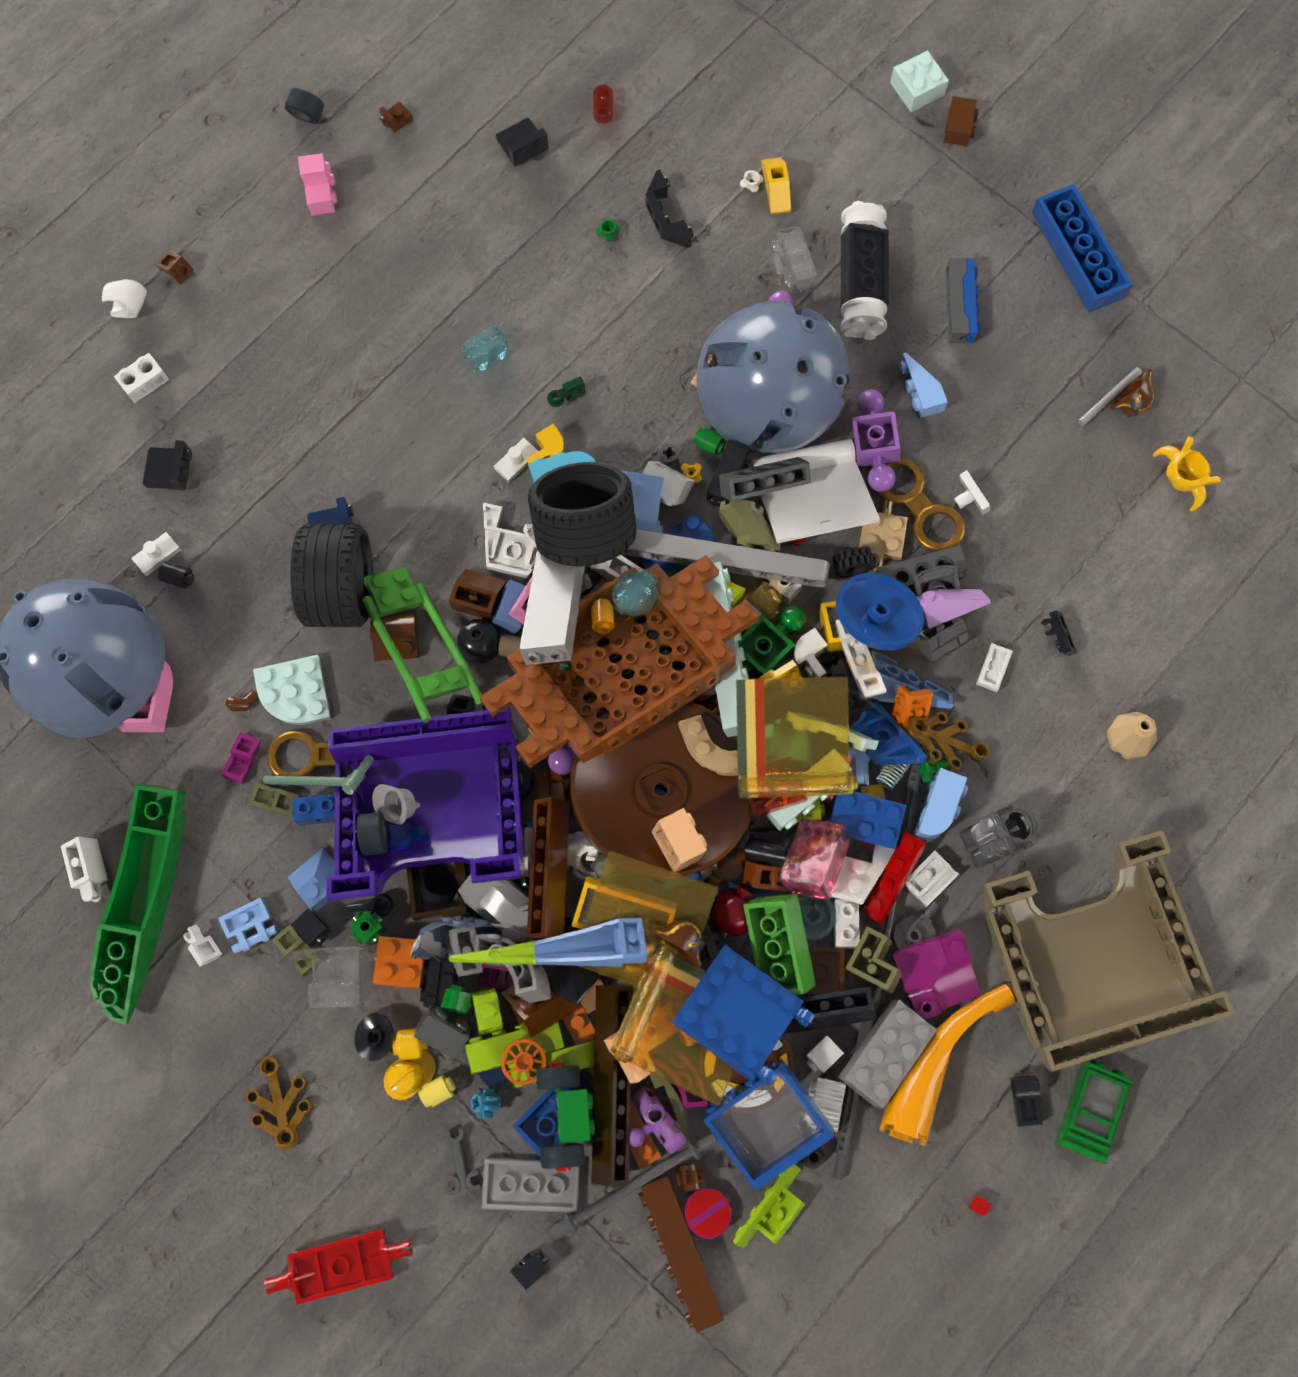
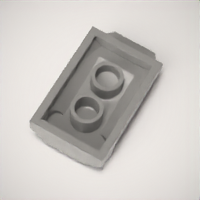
M470 874L458 889L463 901L485 920H489V923L494 925L504 938L520 944L527 936L529 894L510 879L472 884Z

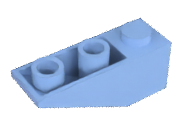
M903 353L899 362V370L905 376L907 392L911 393L913 397L912 405L914 410L918 411L920 418L944 412L948 402L941 383L911 356Z

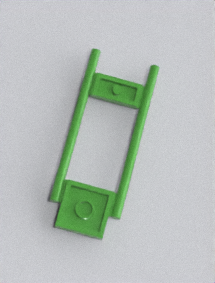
M406 567L366 576L364 583L370 596L363 597L362 602L405 681L422 721L428 722L431 720L424 701L465 690L466 687H469L477 706H482L483 704L479 698L482 694L474 676L432 604L423 583H418L414 586ZM424 605L458 666L417 677L414 680L380 617Z

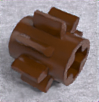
M697 1163L679 1166L680 1173H675L677 1186L682 1185L683 1191L700 1189V1182L705 1181L704 1170L698 1169Z

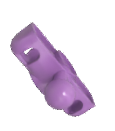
M642 1087L633 1094L632 1101L647 1124L641 1128L633 1127L630 1129V1146H641L645 1136L654 1132L669 1153L677 1152L687 1142L685 1135L650 1088ZM662 1115L659 1121L654 1122L657 1116ZM671 1126H675L679 1132L675 1133ZM661 1134L666 1140L665 1143L660 1139Z

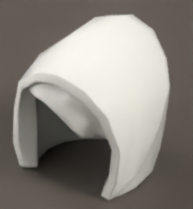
M129 279L110 282L104 286L102 302L114 301L111 310L112 317L135 318L143 306L147 290L139 282Z

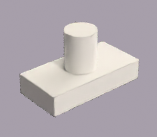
M523 438L518 444L511 447L508 453L494 465V469L510 483L528 466L527 458L538 452V450Z
M966 470L959 475L966 491L955 497L954 500L960 509L974 501L982 515L990 511V505Z
M165 532L155 541L146 542L143 550L131 559L148 576L159 568L164 561H168L180 552L181 549L169 534Z

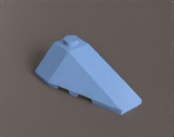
M870 651L877 672H880L885 685L886 693L869 697V699L895 703L898 687L904 685L909 691L930 689L934 693L931 707L952 709L954 705L950 692L929 680L921 681L915 675L916 672L911 669L907 672L896 666L897 661L876 651Z

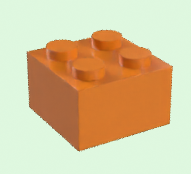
M379 936L373 984L410 989L424 988L423 968L427 964V959H414L410 955L416 940Z

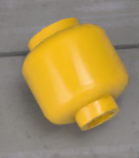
M416 1028L399 1030L394 1037V1056L398 1055L400 1060L420 1059L423 1056L424 1050L428 1049V1044L414 1037Z

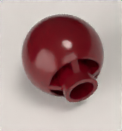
M738 885L736 890L723 892L714 900L711 907V919L714 926L718 928L716 931L718 934L729 938V936L738 937L749 932L743 904L752 900L755 895L753 892Z

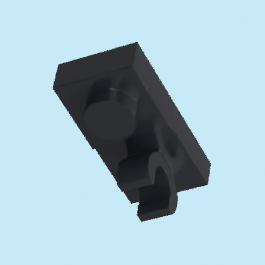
M1057 610L1050 612L1051 619L1041 621L1042 625H1052L1051 630L1045 632V635L1053 636L1056 634L1058 640L1055 643L1060 653L1063 652L1067 656L1076 654L1077 651L1062 612Z

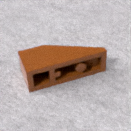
M745 862L742 884L760 889L815 895L816 884L814 873L811 870L789 867L787 870L758 862Z

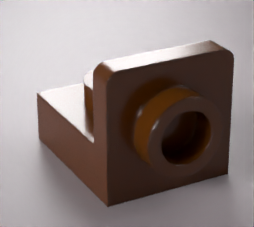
M400 101L388 110L383 106L379 108L381 122L386 128L390 127L394 132L413 119L411 112Z
M169 250L156 264L160 271L171 275L180 284H183L193 272V268L181 255Z

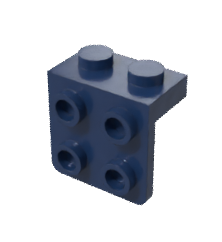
M345 497L336 498L337 507L309 513L307 515L308 524H355L352 522V516H354L353 506L351 503L348 504Z

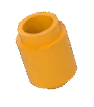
M597 599L591 607L592 629L599 634H607L615 627L613 606L607 599Z

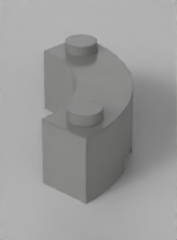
M475 935V952L517 945L514 941L500 935ZM484 963L489 967H507L514 981L515 994L525 1001L533 1003L551 999L549 981L542 965Z

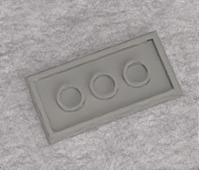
M485 1158L481 1209L578 1213L580 1166L571 1167V1171L556 1172V1169L542 1168L541 1160Z

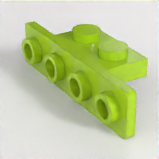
M794 1164L779 1174L775 1184L766 1190L765 1198L752 1209L746 1224L737 1230L733 1240L737 1246L745 1249L758 1230L776 1245L805 1206L801 1200L787 1190L801 1171L797 1165Z

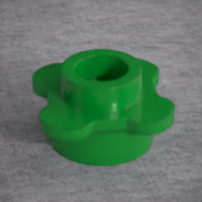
M611 219L603 220L600 227L596 229L597 235L605 237L607 241H613L615 234L620 232V226L616 225Z

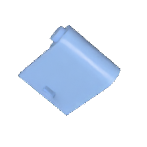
M622 471L631 481L636 528L638 530L663 533V526L658 521L664 478Z

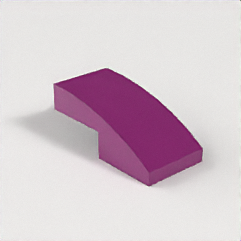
M240 732L230 750L231 756L221 773L222 777L243 785L254 763L261 740Z

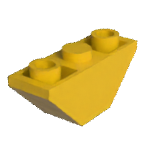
M781 157L761 160L771 215L791 212L790 184L786 162Z

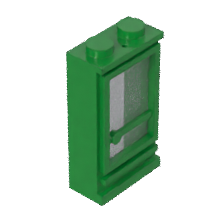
M1095 1060L1082 1062L1054 1144L1073 1150L1079 1155L1092 1158L1098 1163L1107 1164L1110 1148L1131 1084H1133L1132 1080L1126 1078L1127 1074L1113 1069L1112 1072L1104 1069V1064Z

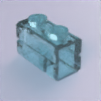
M496 324L459 345L463 357L474 372L486 369L490 362L495 359H503L510 351L507 340L501 334Z

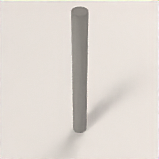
M1136 367L1086 412L1078 420V423L1081 426H1085L1140 376L1142 370Z

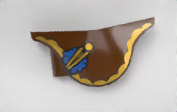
M1151 368L1146 369L1115 399L1109 408L1111 410L1120 408L1128 418L1134 415V413L1148 410L1153 404L1155 397L1151 382Z
M676 920L665 928L652 929L650 931L674 948L698 968L701 967L700 951L706 942L702 940L701 932L695 924L684 920Z

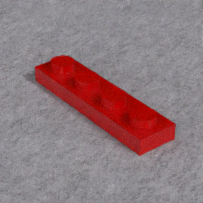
M904 832L861 913L883 925L925 849L926 842Z

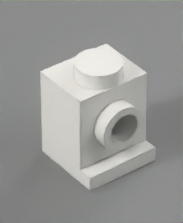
M768 579L770 582L768 590L787 605L802 590V584L786 582L787 585H782L780 581Z

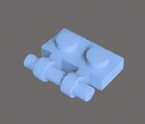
M261 897L218 918L226 938L230 940L237 937L238 943L231 946L234 954L242 950L244 952L251 949V946L261 941L266 942L270 940L271 936L278 933L275 925L267 929L265 928L264 923L272 918ZM256 927L258 933L247 938L244 932Z

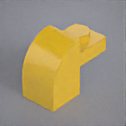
M554 424L535 434L537 444L541 450L527 458L528 467L529 463H533L536 459H547L557 453H565L562 435Z

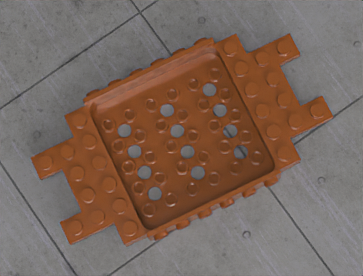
M706 555L670 578L657 563L638 574L637 569L634 567L629 571H624L613 581L603 584L600 589L592 594L585 595L579 601L570 661L526 665L520 648L506 656L508 664L515 675L484 693L479 698L492 717L513 706L534 734L532 737L516 746L517 752L529 768L566 744L571 747L582 763L602 753L606 756L718 684L720 677L736 665L735 655L725 642L758 622L759 615L746 600L728 612L720 605L704 586V584L719 575V569ZM597 599H607L613 606L615 627L607 634H599L592 629L591 607ZM638 615H644L647 618L643 624L635 623L634 619ZM651 630H656L660 635L656 639H649L647 633ZM602 638L610 641L609 645L604 648L597 645L598 640ZM663 646H670L672 648V652L668 655H662L659 650ZM613 654H620L622 656V660L618 663L610 662L609 658ZM677 661L685 664V668L681 671L674 670L672 666ZM563 662H570L572 664L571 669L568 671H561L559 666ZM630 669L635 672V675L631 679H625L622 677V673ZM575 678H582L584 680V684L581 687H574L571 683ZM643 685L648 688V691L644 695H637L634 692L635 688ZM587 694H595L597 699L593 703H586L584 697ZM600 710H607L610 713L609 717L604 720L598 719L596 715Z

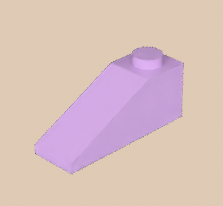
M934 589L917 596L923 608L924 623L929 629L991 603L990 599L981 589Z

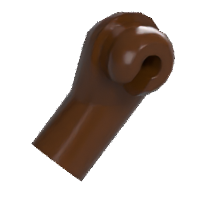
M251 689L244 698L231 696L227 698L225 703L227 708L233 712L247 711L259 697Z

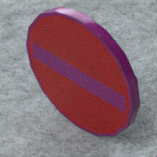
M702 1188L693 1192L687 1199L684 1207V1218L688 1228L695 1235L701 1238L713 1239L722 1235L728 1228L731 1221V1207L728 1199L720 1191L713 1188Z

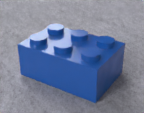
M838 787L827 832L895 850L907 805Z

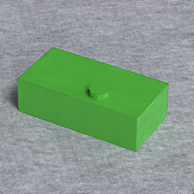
M798 895L756 897L743 904L756 967L794 995L805 994L815 987L816 983Z

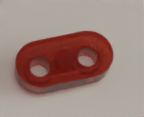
M599 85L593 92V117L600 124L609 123L613 118V90L608 85Z

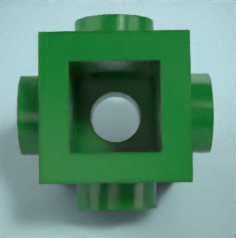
M367 910L364 913H358L352 919L353 924L350 926L353 930L351 936L360 945L364 942L369 946L378 943L379 936L383 937V933L387 930L382 925L384 920L376 912L372 914ZM369 923V929L363 931L362 929Z

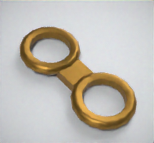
M902 457L899 462L886 463L891 468L902 467L908 469L915 477V487L905 495H895L889 491L876 492L885 501H891L895 505L903 504L915 519L913 524L914 536L918 543L926 550L933 552L958 546L965 534L964 521L961 515L952 507L942 504L933 505L922 492L924 474L920 467L912 460ZM934 514L948 516L956 526V534L945 543L933 542L925 536L922 527L923 522Z
M297 730L284 732L276 737L269 746L267 754L268 766L275 776H311L317 767H335V761L328 750V743H317L306 732ZM300 740L305 742L310 748L311 756L309 763L299 772L290 773L283 771L277 762L279 749L288 741Z

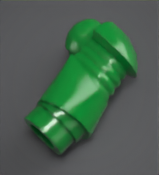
M941 759L936 764H930L927 761L921 764L919 776H922V781L924 783H931L935 780L934 775L940 768L948 770L946 767L947 760Z

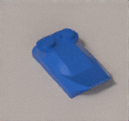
M695 513L687 515L681 523L665 533L717 542L714 534L702 518ZM638 558L645 569L657 563L669 578L688 567L687 565Z
M581 1074L579 1075L580 1086L561 1088L563 1091L587 1089V1094H592L593 1103V1087ZM549 1089L512 1125L540 1157L541 1147L557 1145V1142H559L556 1092H554V1089ZM588 1109L589 1117L593 1114V1109Z

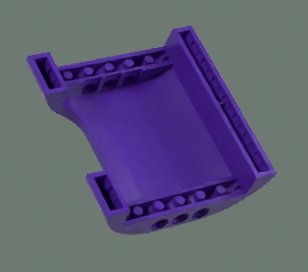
M510 707L494 717L490 715L488 710L435 716L431 717V720L428 722H423L419 718L329 729L328 750L335 761V777H347L352 774L366 755L372 756L374 761L352 795L345 793L342 786H335L334 876H327L326 878L327 901L379 895L386 881L394 873L402 869L451 862L468 863L471 865L472 884L523 877L525 868V837L519 756L516 750L517 741ZM380 784H386L396 788L409 789L415 801L420 803V807L416 808L414 815L406 819L402 825L385 820L388 833L387 852L364 856L358 842L357 818L360 814L376 812L372 800L375 788Z

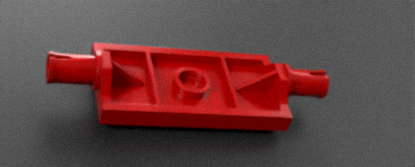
M382 1228L287 1254L289 1269L286 1271V1274L265 1278V1286L275 1284L266 1288V1293L269 1295L289 1289V1291H293L296 1305L391 1280L394 1278L392 1261L413 1256L412 1248L402 1251V1249L412 1246L411 1241L407 1240L388 1245L385 1230Z

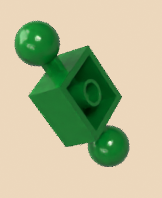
M796 605L786 606L779 614V624L776 627L762 615L759 621L753 624L741 636V641H738L739 648H743L745 661H742L743 668H746L748 673L751 671L757 678H760L770 670L774 672L793 653L795 644L786 635L788 633H797L805 627L807 622L805 611ZM764 647L767 648L766 651H760V650H759V648H761V649H763Z

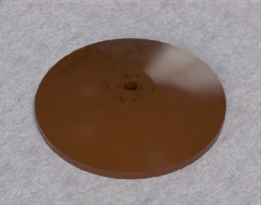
M693 701L688 702L606 756L602 753L582 763L575 754L570 776V793L578 823L591 844L603 856L632 873L645 877L670 879L701 872L719 862L735 847L746 831L752 817L755 798L739 797L738 775H719L705 766L702 767L688 751L678 723L701 715L708 735L715 745L727 751L737 750V736H726L723 731L721 717ZM608 711L607 713H605V714H604L602 717H600L599 719H600V720L607 719V718L609 717V714H610L609 711ZM663 785L667 790L666 795H657L654 790L655 786ZM684 808L686 813L692 815L695 821L694 828L698 835L701 834L707 843V847H705L707 851L699 861L674 873L652 834V830L659 820Z

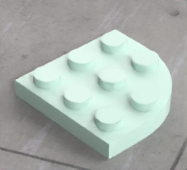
M319 655L253 669L258 697L265 709L277 719L293 725H306L332 719Z

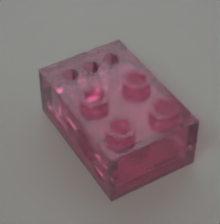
M801 818L779 876L787 892L830 900L851 841L844 825Z

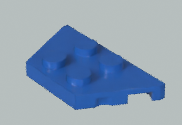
M872 699L873 708L863 711L859 721L855 722L851 728L879 741L876 750L866 749L865 753L875 765L925 763L927 756L882 705L876 699Z

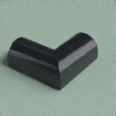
M793 825L788 830L785 828L776 842L750 837L745 848V859L788 870L806 841L805 834L802 829Z

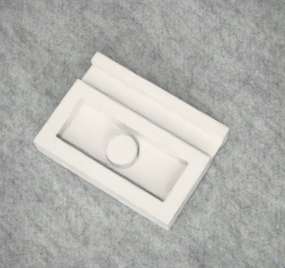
M934 851L909 876L904 886L927 907L959 873L955 872Z

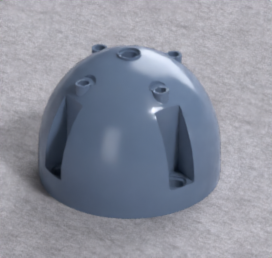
M765 301L750 305L733 313L711 332L698 360L697 390L706 417L727 441L730 439L749 447V452L777 454L801 448L819 438L831 427L844 407L845 401L842 398L843 387L850 382L851 369L849 356L840 335L823 316L810 308L800 309L795 307L788 301ZM708 356L714 359L713 367L707 362ZM798 363L803 365V373L798 370ZM756 439H758V441H759V444H758L757 447H755V446L753 445V442H754Z
M85 578L59 579L44 583L27 593L20 590L14 594L13 599L15 603L6 613L0 625V680L21 711L53 733L65 737L86 738L117 728L128 718L133 717L145 705L153 694L163 671L166 649L163 632L159 623L144 606L126 592L112 585Z

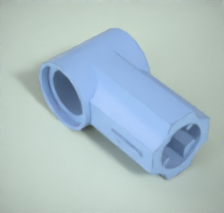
M846 743L845 756L851 758L849 766L852 768L848 775L850 777L848 780L849 786H868L869 756L865 752L853 748V743Z

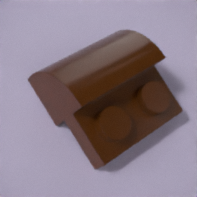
M416 613L380 617L402 659L419 658ZM370 621V638L373 643L374 661L393 660L372 621Z

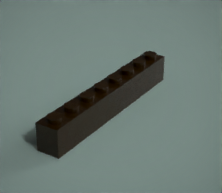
M596 985L593 1087L594 1135H592L591 1183L609 1187L629 1185L631 1083L620 1063L608 1050L604 1042L606 1038L628 1025V1020L632 1017L633 986Z

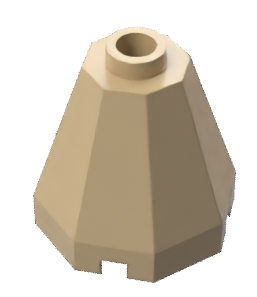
M1139 712L1118 715L1107 730L1110 748L1114 752L1122 754V757L1126 760L1147 756L1157 741L1154 720L1146 714Z

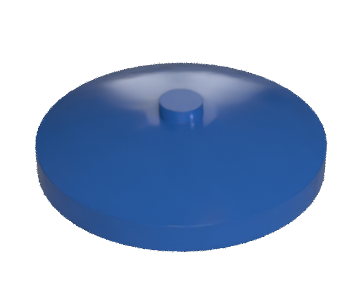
M863 573L853 576L844 583L836 598V612L846 631L859 642L875 649L887 651L903 649L916 640L924 625L923 608L915 594L900 581L883 574Z

